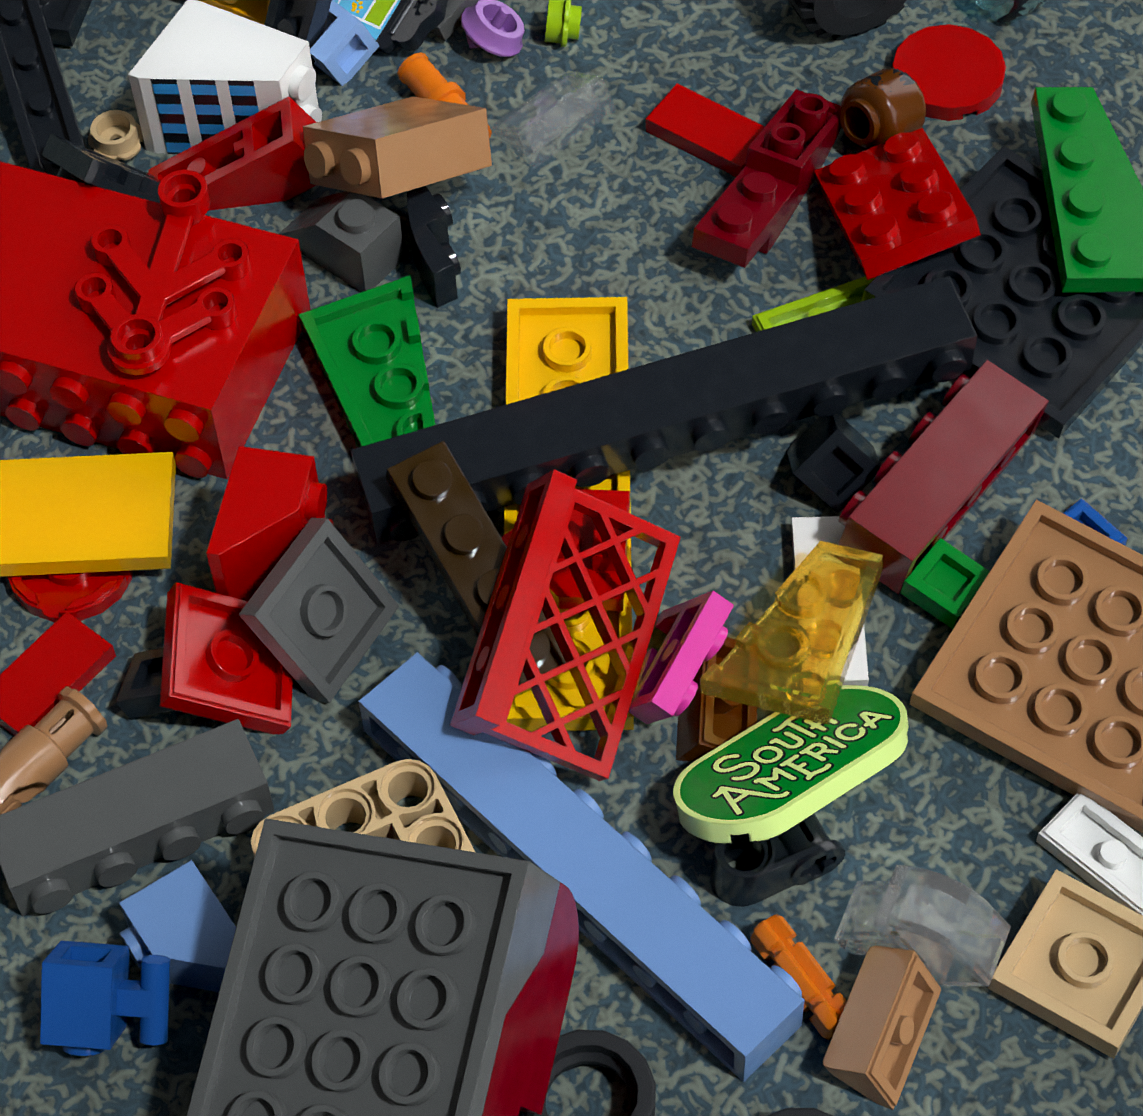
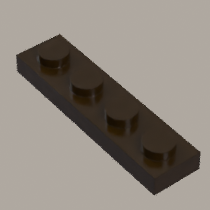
M442 441L388 468L385 478L475 633L479 636L507 547L446 443ZM542 610L538 619V623L546 620ZM550 626L534 633L529 649L541 674L566 663ZM523 670L518 685L527 681ZM531 688L516 694L514 698L529 691Z

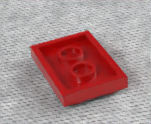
M923 127L912 132L896 134L890 137L885 144L877 145L860 153L841 156L830 165L814 171L822 194L867 280L981 235L974 212Z

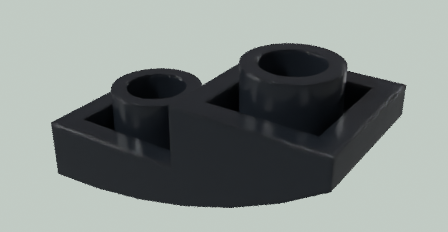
M423 186L407 191L411 244L420 278L432 301L439 308L458 299L456 276L461 273V267L453 248L449 244L448 227L453 225L451 211L441 194L436 193L432 195L428 188Z

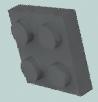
M311 518L238 615L310 698L318 702L330 703L396 612L399 605L328 518Z

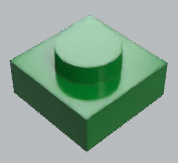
M940 538L904 581L900 593L953 629L990 571Z

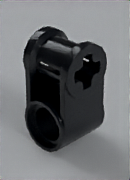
M814 813L789 830L767 840L750 842L749 834L747 833L730 835L732 843H715L710 884L713 892L721 901L731 906L745 907L756 904L794 885L806 884L833 871L843 861L846 854L839 841L830 840ZM743 860L753 864L756 869L740 871L731 867L728 863Z

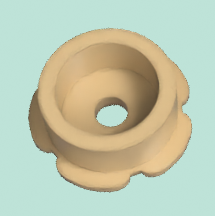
M110 110L98 115L91 124V132L88 136V144L94 149L93 151L115 160H129L136 156L141 150L140 142L144 140L140 125L135 122L132 115L121 110Z

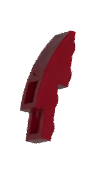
M796 89L748 147L745 167L694 228L691 247L744 268L758 251L767 254L815 180L816 175L814 171L822 168L842 128L840 122L841 106L827 101L820 95L805 93Z

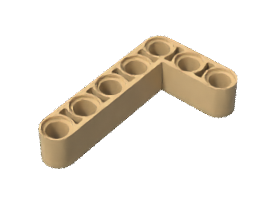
M405 759L393 762L266 817L267 819L334 830L345 823H358L362 826L353 833L475 852L436 774L427 764L419 760ZM409 796L424 799L421 803L412 807L397 805L398 801ZM265 819L259 822L252 834L251 845L254 858Z

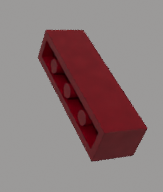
M989 360L979 368L971 379L962 374L947 392L942 402V405L945 406L938 416L928 412L918 423L908 441L911 447L902 456L897 451H894L885 460L874 478V482L877 484L868 495L858 491L848 502L838 520L845 528L836 551L899 594L904 581L940 538L943 540L947 538L1033 436L1049 400Z

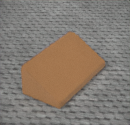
M872 946L869 948L823 1059V1066L833 1076L876 1104L894 1110L898 1103L941 992V987L914 950L884 946Z

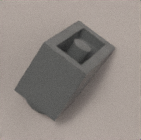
M343 191L318 198L279 233L280 235L299 239L302 255L360 292L375 288L405 259L400 216L362 194Z

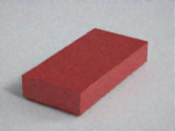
M678 83L646 118V132L735 177L745 167L748 147L765 127Z
M65 612L0 674V726L13 736L25 725L34 727L59 702L58 693L65 686L80 692L116 657L113 645L69 612Z

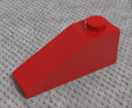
M288 96L148 169V173L162 180L166 175L177 170L186 169L198 172L205 178L210 197L209 210L287 201L316 186L310 184L309 172L304 162L305 141L303 126L317 122Z

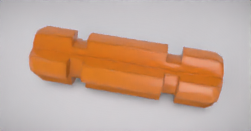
M776 914L761 921L754 928V932L750 937L751 943L765 961L772 959L775 962L773 965L784 969L797 982L802 991V998L805 1000L803 1011H812L814 1015L809 1020L823 1038L831 1040L846 1005V998L841 993L833 994L831 990L836 985L804 943H794L792 939L797 934L784 917Z

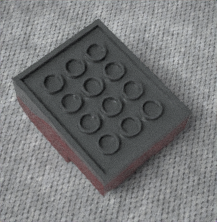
M265 818L187 1116H518L519 1111L542 1115L578 952L579 921L576 902L572 892L566 885L530 861Z

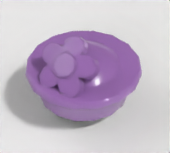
M479 0L473 6L467 7L463 11L461 24L466 33L470 48H482L486 52L500 57H511L520 52L523 46L524 23L512 8L497 0Z

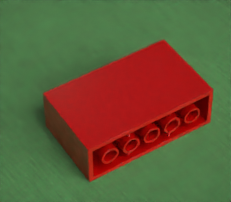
M0 161V416L7 417L13 424L26 430H36L38 427L63 433L72 442L83 446H91L96 442L117 448L123 454L173 452L176 467L189 476L203 478L209 474L228 479L238 446L244 447L302 331L299 314L311 310L299 239L207 215L199 223L192 225L178 270L212 252L213 247L218 242L228 238L239 239L247 245L251 269L240 280L226 281L217 277L168 304L163 319L196 303L198 296L204 290L211 287H223L228 289L234 296L237 310L236 320L232 325L221 330H212L203 326L172 343L169 359L154 372L144 375L126 374L116 369L109 359L107 342L111 336L110 330L98 315H90L81 310L75 293V285L85 274L91 272L106 274L112 281L116 299L131 315L136 314L140 299L114 267L104 266L96 260L91 237L98 228L104 225L115 224L123 227L128 233L131 247L150 269L166 220L161 203ZM110 243L104 246V248H113L119 245V243ZM229 257L223 262H234L239 258ZM94 291L87 296H99L104 291ZM216 305L211 307L209 311H219L226 306Z

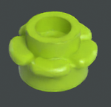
M549 0L545 42L559 43L561 47H566L567 39L578 40L582 6L571 5V0Z

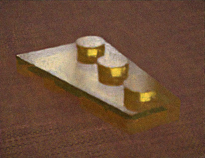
M820 541L775 592V601L755 624L749 622L735 638L736 646L719 665L713 663L700 678L701 694L829 725L883 571V555Z

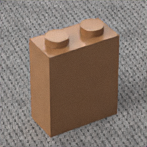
M412 96L303 126L305 141L304 162L309 172L310 184L377 198H386L492 166L486 108Z

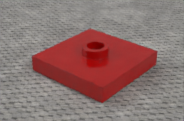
M176 582L167 592L160 706L225 723L239 718L242 727L269 734H284L291 727L293 677L238 615L248 601Z

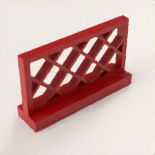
M554 469L527 484L450 726L471 735L482 732L588 777L603 781L609 779L681 536L575 489L577 479ZM573 509L592 517L603 543L579 553L568 529ZM614 528L621 530L625 533L617 536ZM632 537L657 547L651 571L638 578L635 577L620 544ZM606 549L622 585L598 595L583 559ZM561 550L565 560L556 563ZM568 566L584 603L560 613L550 592L549 585L553 573ZM647 582L643 594L639 585ZM626 592L637 617L632 632L618 638L602 602ZM588 609L604 645L579 656L564 619ZM542 610L546 620L538 623V619ZM550 626L566 663L541 674L529 648L534 633ZM629 642L626 653H624L621 645ZM607 652L617 672L618 680L614 692L599 699L583 663ZM523 670L527 681L518 685ZM569 670L585 706L560 717L544 681ZM531 688L547 723L531 732L506 722L514 696ZM610 703L609 710L606 715L603 706ZM588 713L600 737L594 758L575 750L564 726ZM551 732L555 742L541 736Z

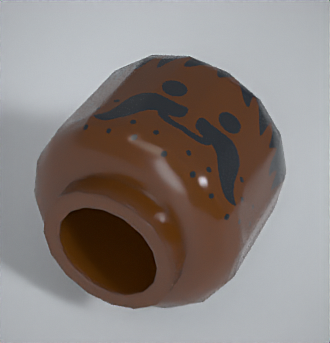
M896 68L882 69L858 80L846 89L841 101L840 122L842 129L852 142L865 150L885 144L890 137L896 134L912 132L922 128L926 115L924 95L918 84L907 73Z

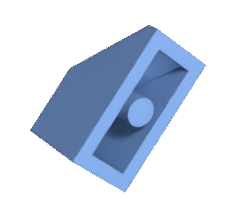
M192 860L119 902L128 928L121 931L119 936L124 945L130 946L129 955L139 969L141 968V960L145 956H167L170 958L169 984L215 992L220 991L236 926Z

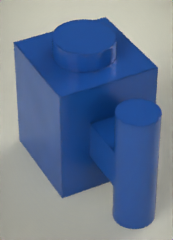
M60 941L42 962L40 1044L63 1046V1051L71 1055H96L102 1053L105 1049L110 1050L126 1029L128 1016L140 1017V1043L145 1045H162L167 1043L170 958L163 955L143 957L141 960V981L129 980L130 946Z

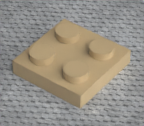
M1056 869L992 974L988 989L1114 1059L1143 1009V915Z

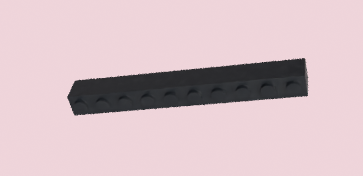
M948 276L352 449L351 453L356 478L377 543L380 544L390 540L407 541L419 535L385 478L387 469L442 441L446 443L487 513L513 504L521 505L527 484L554 469L577 479L576 486L591 487L603 482L608 476L635 468L642 470L652 469L660 466L669 458L692 451H713L722 447L728 441L754 433L771 434L779 431L788 423L815 415L818 417L832 416L855 403L872 398L879 400L889 399L899 395L906 388L930 381L947 382L953 380L964 371L971 370L977 334L951 278Z

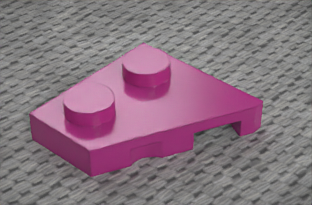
M710 591L662 611L655 627L667 634V637L659 651L651 648L646 652L629 713L645 724H650L672 716L677 717L688 707L698 689V684L693 679L703 661H709L726 640L728 629L723 625L734 607L731 602L715 591Z

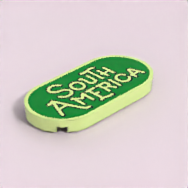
M841 685L823 688L795 699L700 757L680 773L673 788L680 824L689 833L698 838L723 844L732 843L730 835L748 833L751 842L767 840L789 830L901 756L908 743L907 731L909 728L907 711L904 704L887 691L862 685Z

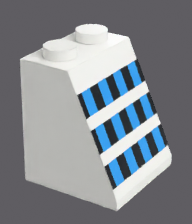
M187 0L128 74L145 148L153 153L179 154L288 96L316 122H321L322 111L318 106L315 87L316 72L312 67L308 41L199 0Z

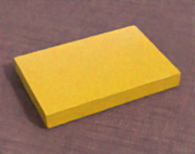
M173 452L0 460V577L171 569L176 462Z

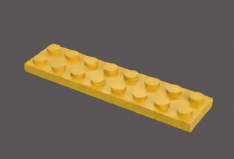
M627 297L507 299L506 405L628 369ZM630 470L608 476L597 485L591 487L575 486V489L630 491ZM513 504L504 507V535L514 528L521 505ZM631 538L628 539V546H627V559H628V561H629V563H630V566H631ZM625 592L624 611H606L618 638L632 632V605ZM559 609L560 613H562V612L568 610V609ZM588 610L564 619L579 656L604 645ZM629 642L621 645L624 653H626ZM607 652L583 663L599 699L614 692L618 675ZM569 670L545 681L560 717L585 706ZM531 689L513 699L506 721L527 731H533L547 724ZM610 703L603 706L606 715L608 713ZM629 712L623 730H634V715ZM589 713L564 725L567 731L596 730Z

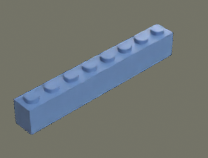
M417 652L359 700L364 732L396 761L412 759L427 764L436 774L458 819L498 856L530 861L566 885L572 892L576 902L579 931L741 1081L744 1082L802 1026L805 1000L802 998V991L792 976L779 966L773 965L769 968L751 952L749 941L734 924L727 920L716 921L701 907L698 895L685 880L676 875L670 878L667 877L652 863L649 851L637 837L626 831L622 834L618 833L604 820L602 810L589 794L581 789L572 791L556 777V771L548 759L482 732L471 735L450 726L462 684L448 668L443 665H439L436 668L433 667Z

